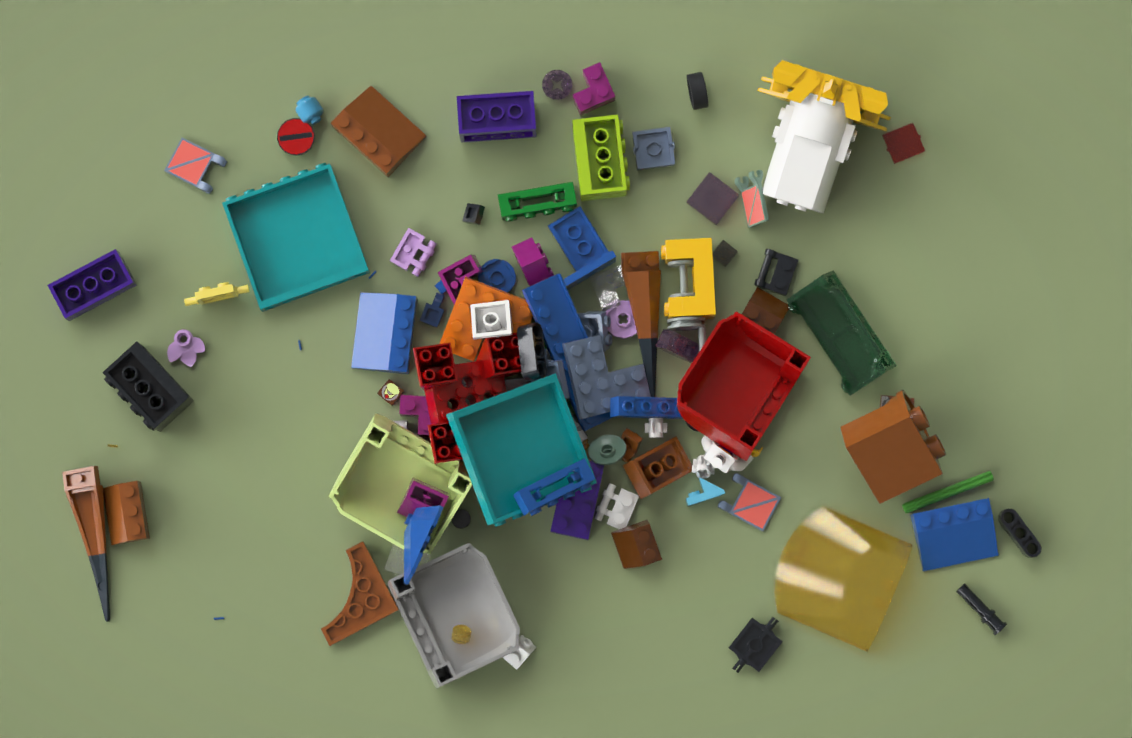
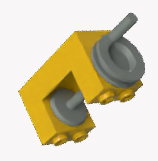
M712 238L665 240V244L661 245V260H665V265L668 264L669 267L680 268L681 293L670 295L668 301L664 303V316H668L667 323L671 324L667 326V330H698L700 351L706 342V325L702 324L705 319H714L716 315ZM687 267H692L693 292H688Z

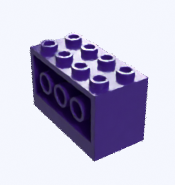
M533 91L457 96L458 126L461 143L537 137Z

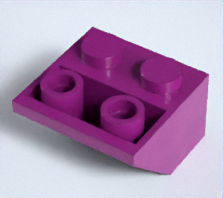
M413 477L397 513L407 517L409 513L413 514L415 509L419 507H444L449 494Z

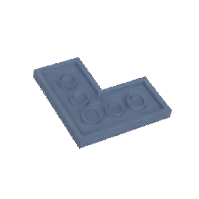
M600 335L562 344L579 419L610 412V398L651 397L643 364L608 372Z

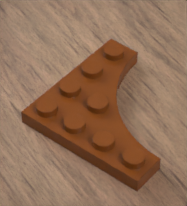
M364 541L346 550L352 569V587L343 610L333 621L321 628L329 646L399 610Z

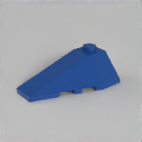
M442 506L416 508L413 514H408L404 522L407 525L404 531V584L408 585L415 574L423 556V551L431 538L430 535L444 507Z

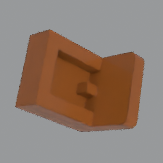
M626 428L621 436V439L626 444V453L622 460L628 463L637 453L643 438Z

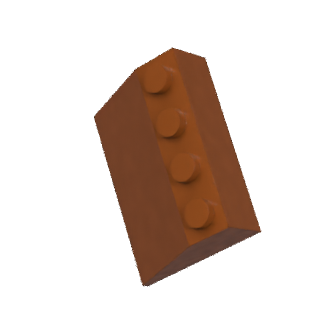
M372 86L368 87L346 106L331 122L332 127L387 177L427 137Z

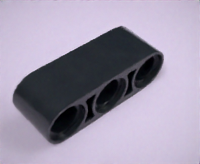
M535 322L519 326L517 338L523 378L526 381L546 377L547 362L541 325Z
M1014 509L1002 510L998 515V521L1022 554L1028 558L1038 556L1041 553L1042 546ZM1006 512L1012 515L1013 519L1010 523L1004 520ZM1017 528H1021L1024 531V536L1021 539L1015 534ZM1030 543L1036 547L1034 554H1030L1027 551V546Z

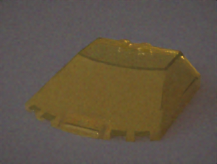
M821 507L798 526L782 551L776 570L774 587L777 613L868 652L904 572L912 544L828 508Z

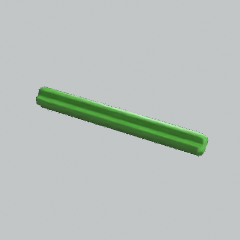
M991 471L906 502L902 507L905 513H909L991 482L994 478Z

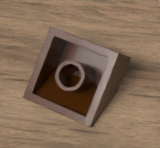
M757 287L742 315L775 334L790 305Z
M648 520L611 532L624 569L642 567L662 560Z

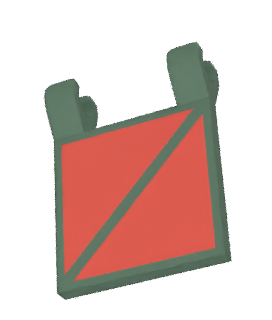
M762 170L756 171L757 177L754 175V171H750L749 178L747 176L742 178L743 183H741L740 177L735 179V185L741 192L748 228L769 221L761 184L763 179ZM749 179H750V180L752 181V183L754 184V185L751 186V187H748Z

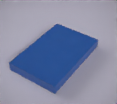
M581 206L548 225V228L575 271L580 270L609 252Z
M610 251L564 278L563 281L567 290L615 263V253Z

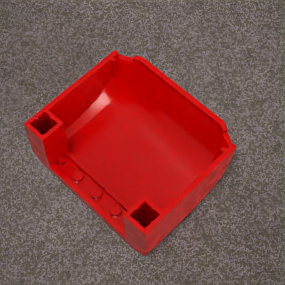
M736 311L733 315L717 323L678 384V411L683 419L693 428L747 461L811 357Z

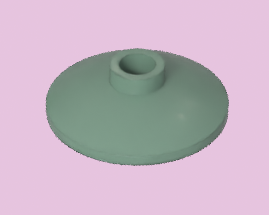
M616 435L600 436L592 441L588 448L590 459L599 465L614 464L620 461L626 453L624 440Z

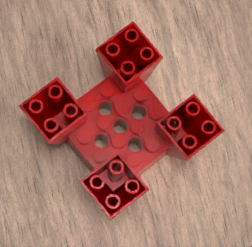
M517 333L485 338L477 360L474 362L455 364L451 342L413 348L419 384L425 391L431 425L427 426L435 464L462 460L446 414L467 407L466 399L470 401V405L483 401L484 396L489 399L507 392L504 378L521 373ZM462 380L466 382L467 387L463 386ZM448 401L452 404V409L449 408Z

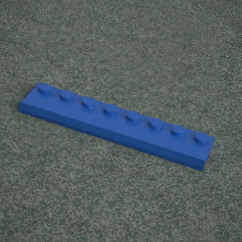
M561 274L553 275L523 289V295L534 320L542 327L544 343L552 361L562 360L569 400L582 430L586 431L613 418L610 417V412L579 419L562 344L588 338Z

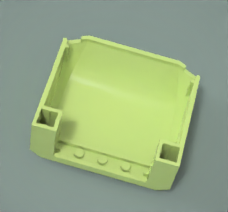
M375 413L338 476L329 497L342 515L404 550V531L407 526L404 522L407 517L397 513L412 478L414 477L449 494L447 502L436 527L430 535L429 543L423 551L424 553L431 554L472 487V482L463 461L456 460L435 464L430 442L385 416Z

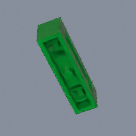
M573 182L498 194L502 220L506 219V222L516 221L517 217L525 216V219L534 218L539 213L551 215L556 210L569 212L573 211L574 207H577ZM552 193H554L555 202H558L550 201L527 205L520 209L519 199L521 201L552 196Z

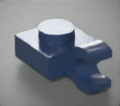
M436 293L432 305L426 303L419 321L438 328L445 311L440 308L445 296Z

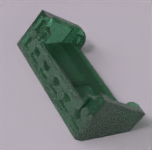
M834 270L821 275L787 299L790 311L798 315L801 314L842 376L841 388L849 396L897 366Z

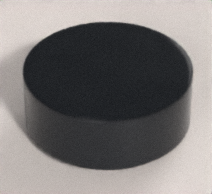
M459 509L451 521L456 528L464 529L470 524L471 517L466 510Z

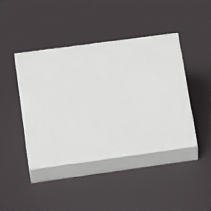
M509 300L471 305L473 340L512 335L513 324Z

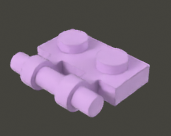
M408 228L390 262L406 271L410 264L413 265L415 268L412 274L419 277L421 271L425 270V264L429 257L433 256L434 248L437 244L430 240L427 246L423 245L425 237ZM418 250H421L423 254L419 261H417L414 257Z

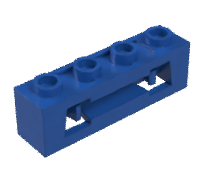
M632 396L610 398V417L683 419L677 408V398Z
M584 458L517 491L513 496L523 515L525 516L530 513L533 516L541 512V508L546 505L548 508L559 503L558 499L562 497L565 500L575 495L574 491L578 489L582 492L590 488V483L596 478ZM574 472V474L567 477L570 484L546 495L541 501L536 502L542 497L540 490L563 480L569 473Z

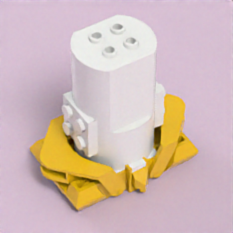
M781 60L773 69V79L761 78L762 81L771 84L770 90L758 88L757 90L790 102L785 108H781L778 119L781 120L780 126H775L772 135L775 138L774 142L777 144L762 187L763 194L777 199V203L788 206V203L794 204V208L805 212L807 209L824 213L839 164L849 159L851 149H848L850 142L855 141L857 131L854 130L855 126L852 124L856 123L887 132L886 127L878 124L879 119L888 121L891 119V117L881 114L888 106L887 94L871 87Z

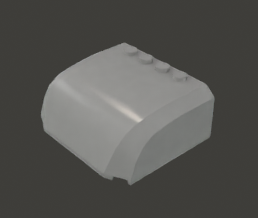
M470 543L418 566L408 585L404 584V573L388 581L387 584L436 689L519 650L520 627L487 557Z

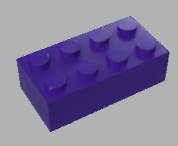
M114 249L47 286L64 318L71 321L137 286L120 252Z
M589 461L597 482L591 485L592 489L582 493L580 490L575 491V496L566 500L563 497L558 499L559 503L556 504L551 533L584 540L589 539L604 465Z

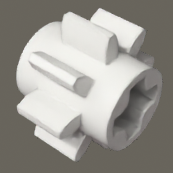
M649 418V423L644 424L645 433H649V438H663V433H667V423H663V418Z
M704 455L693 459L692 473H696L697 477L705 479L710 477L711 474L714 475L715 467L704 458Z

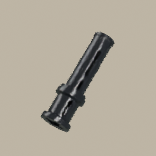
M965 583L956 591L981 617V622L983 624L986 623L990 627L994 635H997L1007 625L1006 622H1002L995 614V610H990Z

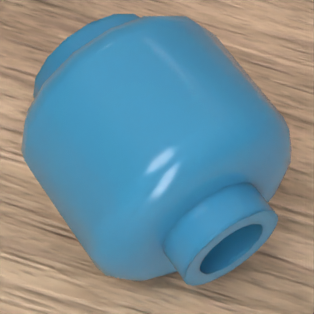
M305 96L296 103V113L303 123L314 125L322 120L321 116L324 110L315 97Z

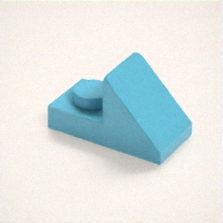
M699 478L703 493H700L699 490L689 493V498L685 500L687 506H691L724 495L725 491Z

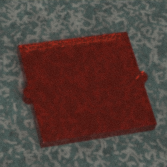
M913 123L882 135L887 146L886 151L890 153L894 164L925 152L920 140L921 135H918Z

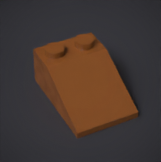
M677 436L622 465L640 499L692 472V464Z

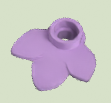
M179 330L174 336V342L168 347V359L170 362H174L180 358L184 364L192 367L196 362L197 353L205 352V345L200 338L193 337L192 333L188 330ZM182 336L187 337V341L185 343L181 342Z

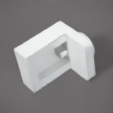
M521 635L519 637V650L503 658L517 670L535 650L536 646L533 645L530 639Z

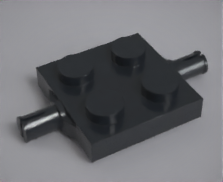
M772 616L766 625L760 624L754 618L749 620L728 647L739 659L732 667L733 670L739 673L746 664L760 672L783 642L772 631L779 622L777 619L775 620Z

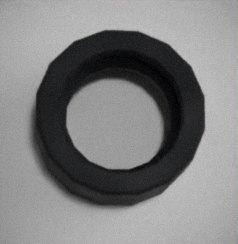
M702 72L687 74V86L693 110L707 108L709 106L708 95Z

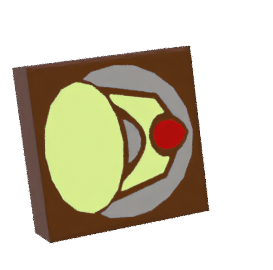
M388 379L377 394L392 406L404 391Z

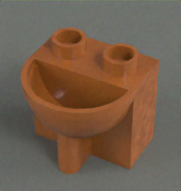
M904 390L897 392L896 396L892 397L884 406L841 426L846 449L879 504L943 474L938 459L946 455L945 449L937 434L929 436L926 428L930 427L924 411L921 406H914Z

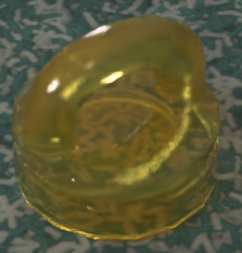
M456 625L453 627L451 639L455 643L466 644L470 641L472 631L466 625Z

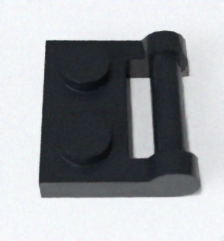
M766 249L764 253L766 256L754 285L786 296L798 259ZM774 258L778 261L771 282L769 284L765 282V279L769 271L772 259Z

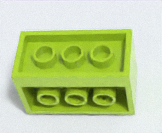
M618 115L572 120L581 201L626 196L627 191H630L629 176H625V172H628L627 157H623V153L626 150L625 139H621L624 131L623 121L619 120ZM599 137H603L604 141H599L597 139ZM605 156L607 158L606 160H602L600 157ZM603 174H607L609 176L608 179H604L602 177Z

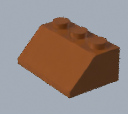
M131 481L103 488L111 545L150 539L141 482Z

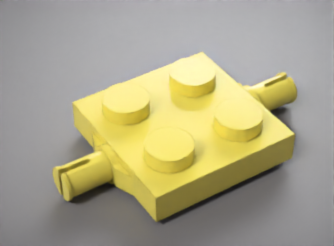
M229 282L218 284L217 288L210 289V286L199 288V292H195V297L184 299L185 306L203 305L238 297L239 294L250 292L248 284L237 287L233 284L229 285Z

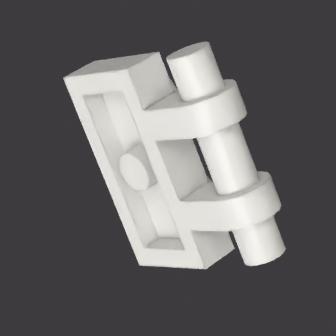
M609 483L607 489L603 491V499L600 506H597L595 510L597 513L594 519L602 521L603 516L606 515L609 517L608 525L622 529L627 526L639 495L622 488L619 495L614 494L616 486ZM611 499L616 501L612 511L607 509Z

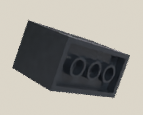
M138 341L102 372L106 376L104 378L106 383L110 387L119 390L117 392L118 396L123 401L130 402L132 404L130 409L136 415L143 416L145 418L143 423L153 431L161 432L194 402L188 393ZM134 372V373H135V377H134V378H130V377H131V374ZM147 386V387H148V391L145 393V392H143V391H144V387ZM158 400L161 401V405L159 407L156 406Z

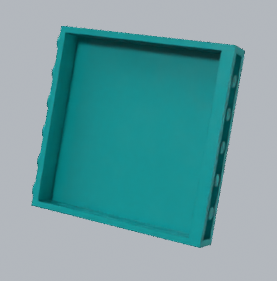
M319 164L315 166L316 169L302 170L297 173V176L292 178L290 176L283 177L278 183H266L261 186V189L256 191L250 189L245 191L242 196H230L226 198L225 202H222L262 312L370 273L330 164Z
M556 373L446 414L487 525L494 524L497 527L505 524V519L512 517V520L524 516L513 496L517 491L584 458L592 471ZM574 472L569 473L563 480L540 490L542 497L536 502L541 501L546 495L570 484L567 477L574 474ZM595 479L593 482H591L590 484H591V485L596 484V483H597V482H596V479ZM590 487V488H588V489H586V490H584V491H582V492L588 491V490L592 489V487Z

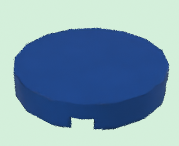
M493 259L482 265L481 268L484 272L478 275L479 282L507 293L512 291L516 283V274L514 268L508 262Z

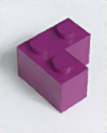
M599 62L583 69V77L588 88L573 94V100L580 116L615 101V94L601 63Z
M532 237L511 247L529 287L554 275L551 267L547 268L546 266L549 261L545 253H543L540 244H535Z
M470 254L437 273L453 304H455L465 276L473 278L484 271L476 256Z
M401 395L400 416L418 417L417 435L430 437L427 425H431L426 396Z

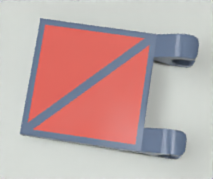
M181 138L164 171L210 194L213 188L202 181L211 162L225 167L227 161L225 158Z
M734 474L732 480L742 485L743 488L733 506L725 501H720L718 508L764 531L781 497L740 474Z

